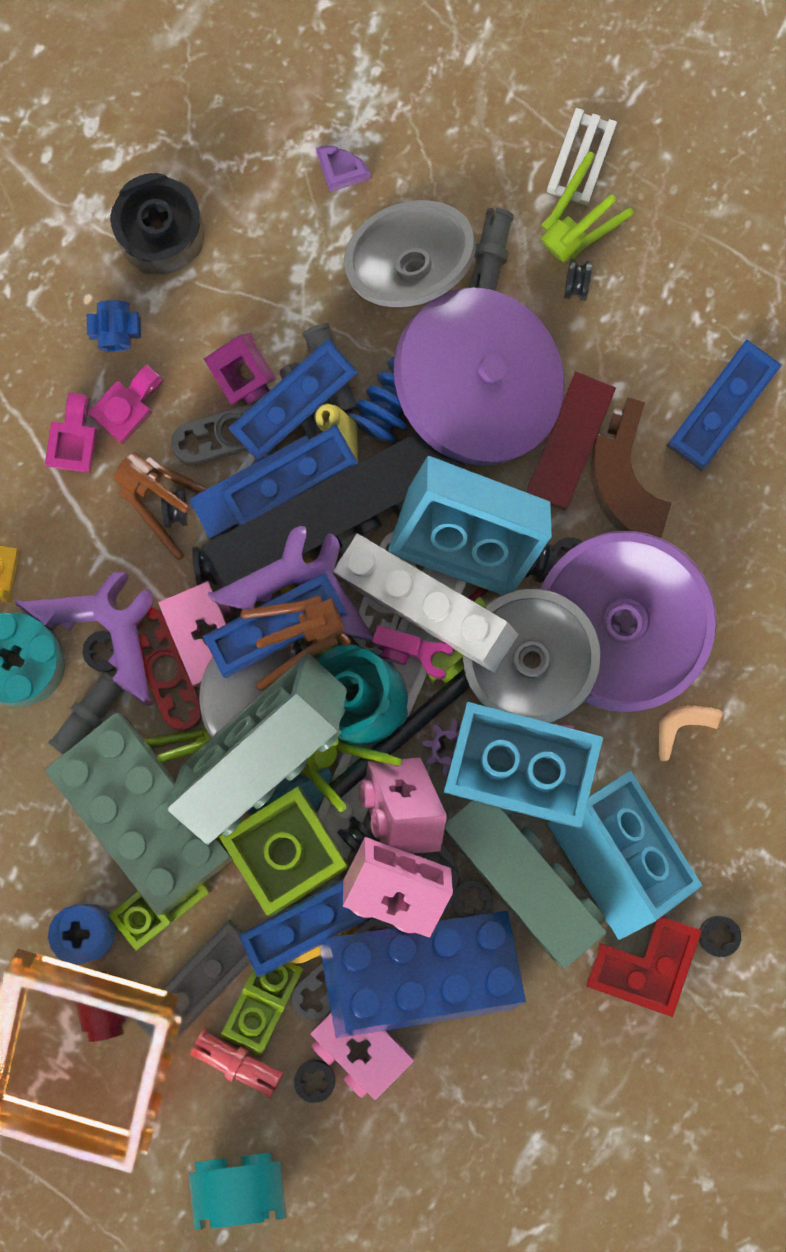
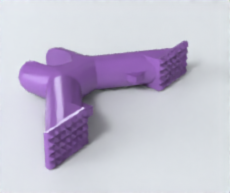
M299 526L290 531L281 559L215 592L208 591L207 594L215 603L219 602L221 605L236 606V608H242L243 610L254 609L255 602L259 600L264 602L271 601L274 592L292 583L302 585L323 573H327L348 614L341 618L345 628L344 634L371 642L374 638V635L368 629L333 573L340 550L338 539L335 535L328 533L323 541L318 558L313 562L305 563L302 558V550L306 539L305 526Z
M118 571L112 573L106 579L95 595L32 601L17 599L16 606L50 630H55L61 624L70 631L76 623L93 621L99 622L111 633L114 654L108 662L117 668L113 682L117 683L118 686L126 690L127 693H130L131 696L135 697L143 705H153L154 702L149 697L137 625L153 604V597L148 589L139 593L126 609L118 610L116 598L127 583L129 576L125 572Z

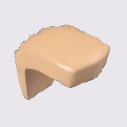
M696 705L678 706L674 709H669L665 715H662L659 721L660 761L669 760L675 736L680 727L685 725H701L718 729L721 727L724 713L719 709Z

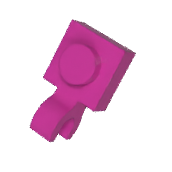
M146 364L136 374L127 389L117 380L88 414L123 445L152 413L143 403L162 384L163 380Z
M68 393L64 423L51 422L45 458L46 467L91 473L97 429L85 426L90 408V398H87V395Z
M377 625L372 641L377 649L382 650L381 658L402 665L407 664L408 658L421 661L426 672L437 679H445L447 672L432 665L433 657L439 653L453 656L454 653L453 648L446 643L427 642L419 637Z

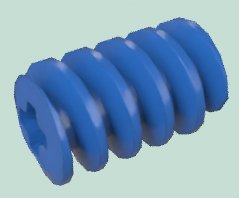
M391 357L387 362L388 368L392 373L381 371L376 376L381 387L370 385L367 388L366 393L371 402L360 399L355 404L361 416L348 414L356 422L357 427L368 436L379 442L384 441L391 444L398 442L391 432L393 427L404 431L408 429L407 424L401 417L404 411L400 405L395 387V357Z
M93 904L73 905L64 908L55 915L49 925L48 940L50 948L57 958L68 964L80 965L100 959L110 951L115 941L117 927L108 916L110 914L108 910L101 906ZM76 929H89L90 938H76Z

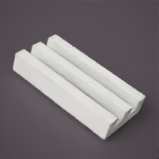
M575 109L547 187L548 193L561 197L566 189L558 184L581 124L587 126V130L567 186L588 153L596 130L604 132L583 193L575 191L571 198V201L588 206L617 121L609 119L607 122L600 119L601 116L592 113V116L584 114L582 109Z

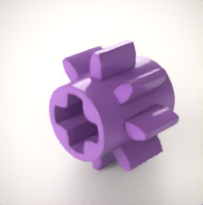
M453 720L451 723L450 731H444L440 725L434 724L433 729L437 736L433 741L426 740L422 742V745L432 748L433 756L427 760V765L436 764L438 761L444 764L442 769L444 776H448L452 756H442L441 751L445 748V743L442 740L445 737L450 740H457L460 726L457 720Z

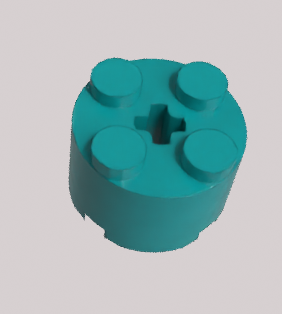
M0 613V703L18 707L31 705L48 698L60 684L65 669L63 651L57 636L44 624L29 615L22 613ZM20 652L19 656L25 660L21 668L14 665L11 667V663L8 661L10 654H18Z
M343 645L337 646L318 657L316 661L347 688L343 706L345 713L339 725V730L341 731L339 739L352 745H371L384 740L404 724L408 715L407 687L402 675L393 665L376 653L355 645L347 647Z
M272 1152L241 1156V1166L227 1167L226 1158L194 1162L195 1172L188 1173L194 1230L206 1228L205 1219H210L211 1229L264 1222V1219H269V1211L274 1210L276 1220L287 1218L281 1161H273Z

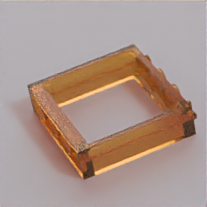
M17 949L4 971L0 990V1135L131 1173L139 1153L147 1155L153 1139L154 1130L148 1129L147 1125L149 1118L156 1120L164 1093L156 1091L158 1080L166 1081L172 1063L173 1054L166 1053L168 1042H176L183 1016L175 1014L180 995ZM28 988L156 1024L130 1131L5 1095Z

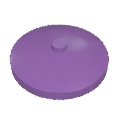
M462 288L447 292L430 301L410 319L400 336L396 348L394 381L397 396L405 416L416 432L430 446L451 459L477 466L499 465L512 461L540 444L556 423L564 397V372L558 349L540 319L526 306L510 296L484 288Z
M614 531L591 537L573 547L559 559L542 584L541 590L557 593L576 604L589 618L596 631L600 645V668L596 683L584 701L590 705L619 712L642 711L660 706L685 691L699 676L710 656L717 625L716 607L710 586L702 571L686 553L660 537L637 531Z

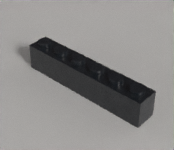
M415 433L203 545L201 556L221 589L281 559L290 531L296 527H306V539L302 550L303 561L316 554L319 556L323 541L328 533L335 535L341 549L343 547L342 540L355 533L363 537L373 533L382 526L380 520L395 512L399 518L408 488L427 456L465 469V465L438 452L418 433Z

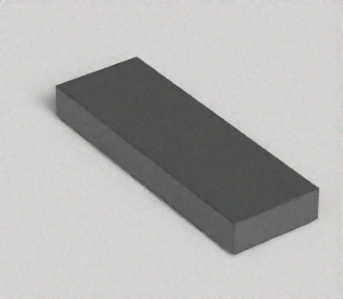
M228 920L133 1018L164 1050H167L251 963L238 936L243 932L231 920Z

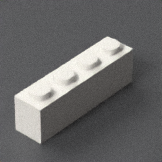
M356 534L333 571L349 587L441 642L450 645L456 651L495 673L519 635L504 619L359 534Z

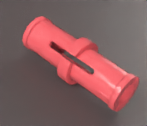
M205 1029L198 1036L195 1042L196 1047H193L190 1052V1056L193 1058L196 1057L225 1073L224 1078L233 1082L236 1079L266 1095L269 1099L273 1096L279 1085L278 1082L281 1081L284 1072L281 1070L278 1071L250 1056L249 1049L243 1046L238 1049L208 1033Z

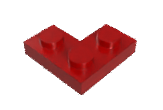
M662 916L654 922L642 958L599 943L585 986L673 1017L702 930Z

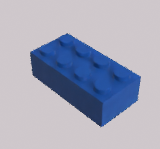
M508 911L438 921L430 938L418 933H406L397 928H389L330 937L320 946L335 1038L508 1011L526 1002Z

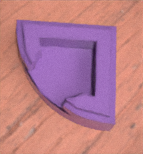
M336 146L316 147V154L329 192L371 179L368 167L359 157L348 151L338 149Z

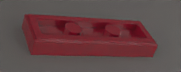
M575 371L563 400L559 416L549 434L526 493L550 501V505L561 510H567L616 387Z

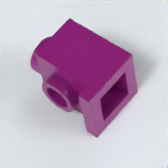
M251 333L239 335L203 358L231 404L240 402L243 399L249 405L255 403L270 391L267 384L276 379L254 343L255 339ZM244 363H247L253 373L250 379L244 378L241 374V366Z

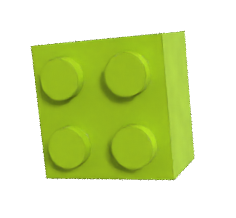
M299 787L294 788L242 821L230 835L226 837L223 835L219 836L267 916L273 917L350 868V865L306 794Z

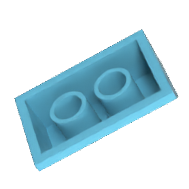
M427 456L408 488L391 539L389 552L404 560L505 595L516 591L552 537L550 501Z
M467 702L444 793L581 829L603 737Z
M631 770L589 796L581 829L553 821L547 822L557 843L562 847L578 873L580 880L586 886L618 940L655 922L703 886Z

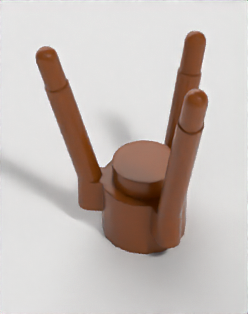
M133 452L122 461L113 477L114 481L123 487L120 495L133 505L177 560H181L183 558L182 551L138 496L141 495L143 498H147L152 492H155L172 506H175L183 513H187L190 510L189 505L159 484L160 476L197 493H201L207 490V488L162 466L152 457H148L145 460L136 452Z
M319 595L306 601L258 607L241 612L243 619L306 611V613L298 615L299 624L258 639L256 641L258 648L284 641L304 633L308 642L314 639L317 640L258 681L256 684L258 690H263L271 685L307 652L313 657L321 650L338 644L336 636L345 633V628L333 598L322 601Z

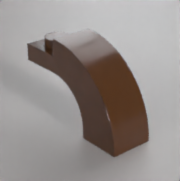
M628 397L623 410L614 408L607 433L615 435L614 439L598 434L594 442L591 455L593 489L602 511L618 531H637L661 538L672 502L662 500L647 492L635 477L631 464V449L645 402Z

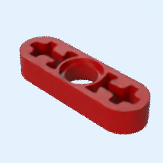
M151 607L144 617L148 616L152 622L160 621L161 626L155 629V635L161 645L168 640L170 648L157 649L146 657L144 649H153L145 634L138 635L145 675L164 721L176 730H191L202 719L199 695L191 683L163 613ZM142 621L137 625V630L143 626ZM164 656L174 658L178 664L177 675L167 682L157 680L153 674L154 663ZM183 681L186 682L187 689H179L178 691L186 704L192 702L195 709L189 711L190 720L183 722L179 717H171L170 711L176 708V703L170 693L163 698L161 690L174 689Z

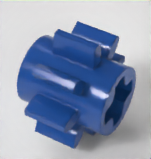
M101 301L97 303V314H86L87 335H89V340H97L99 350L110 352L126 351L131 349V338H141V317H139L138 312H130V303L126 301Z

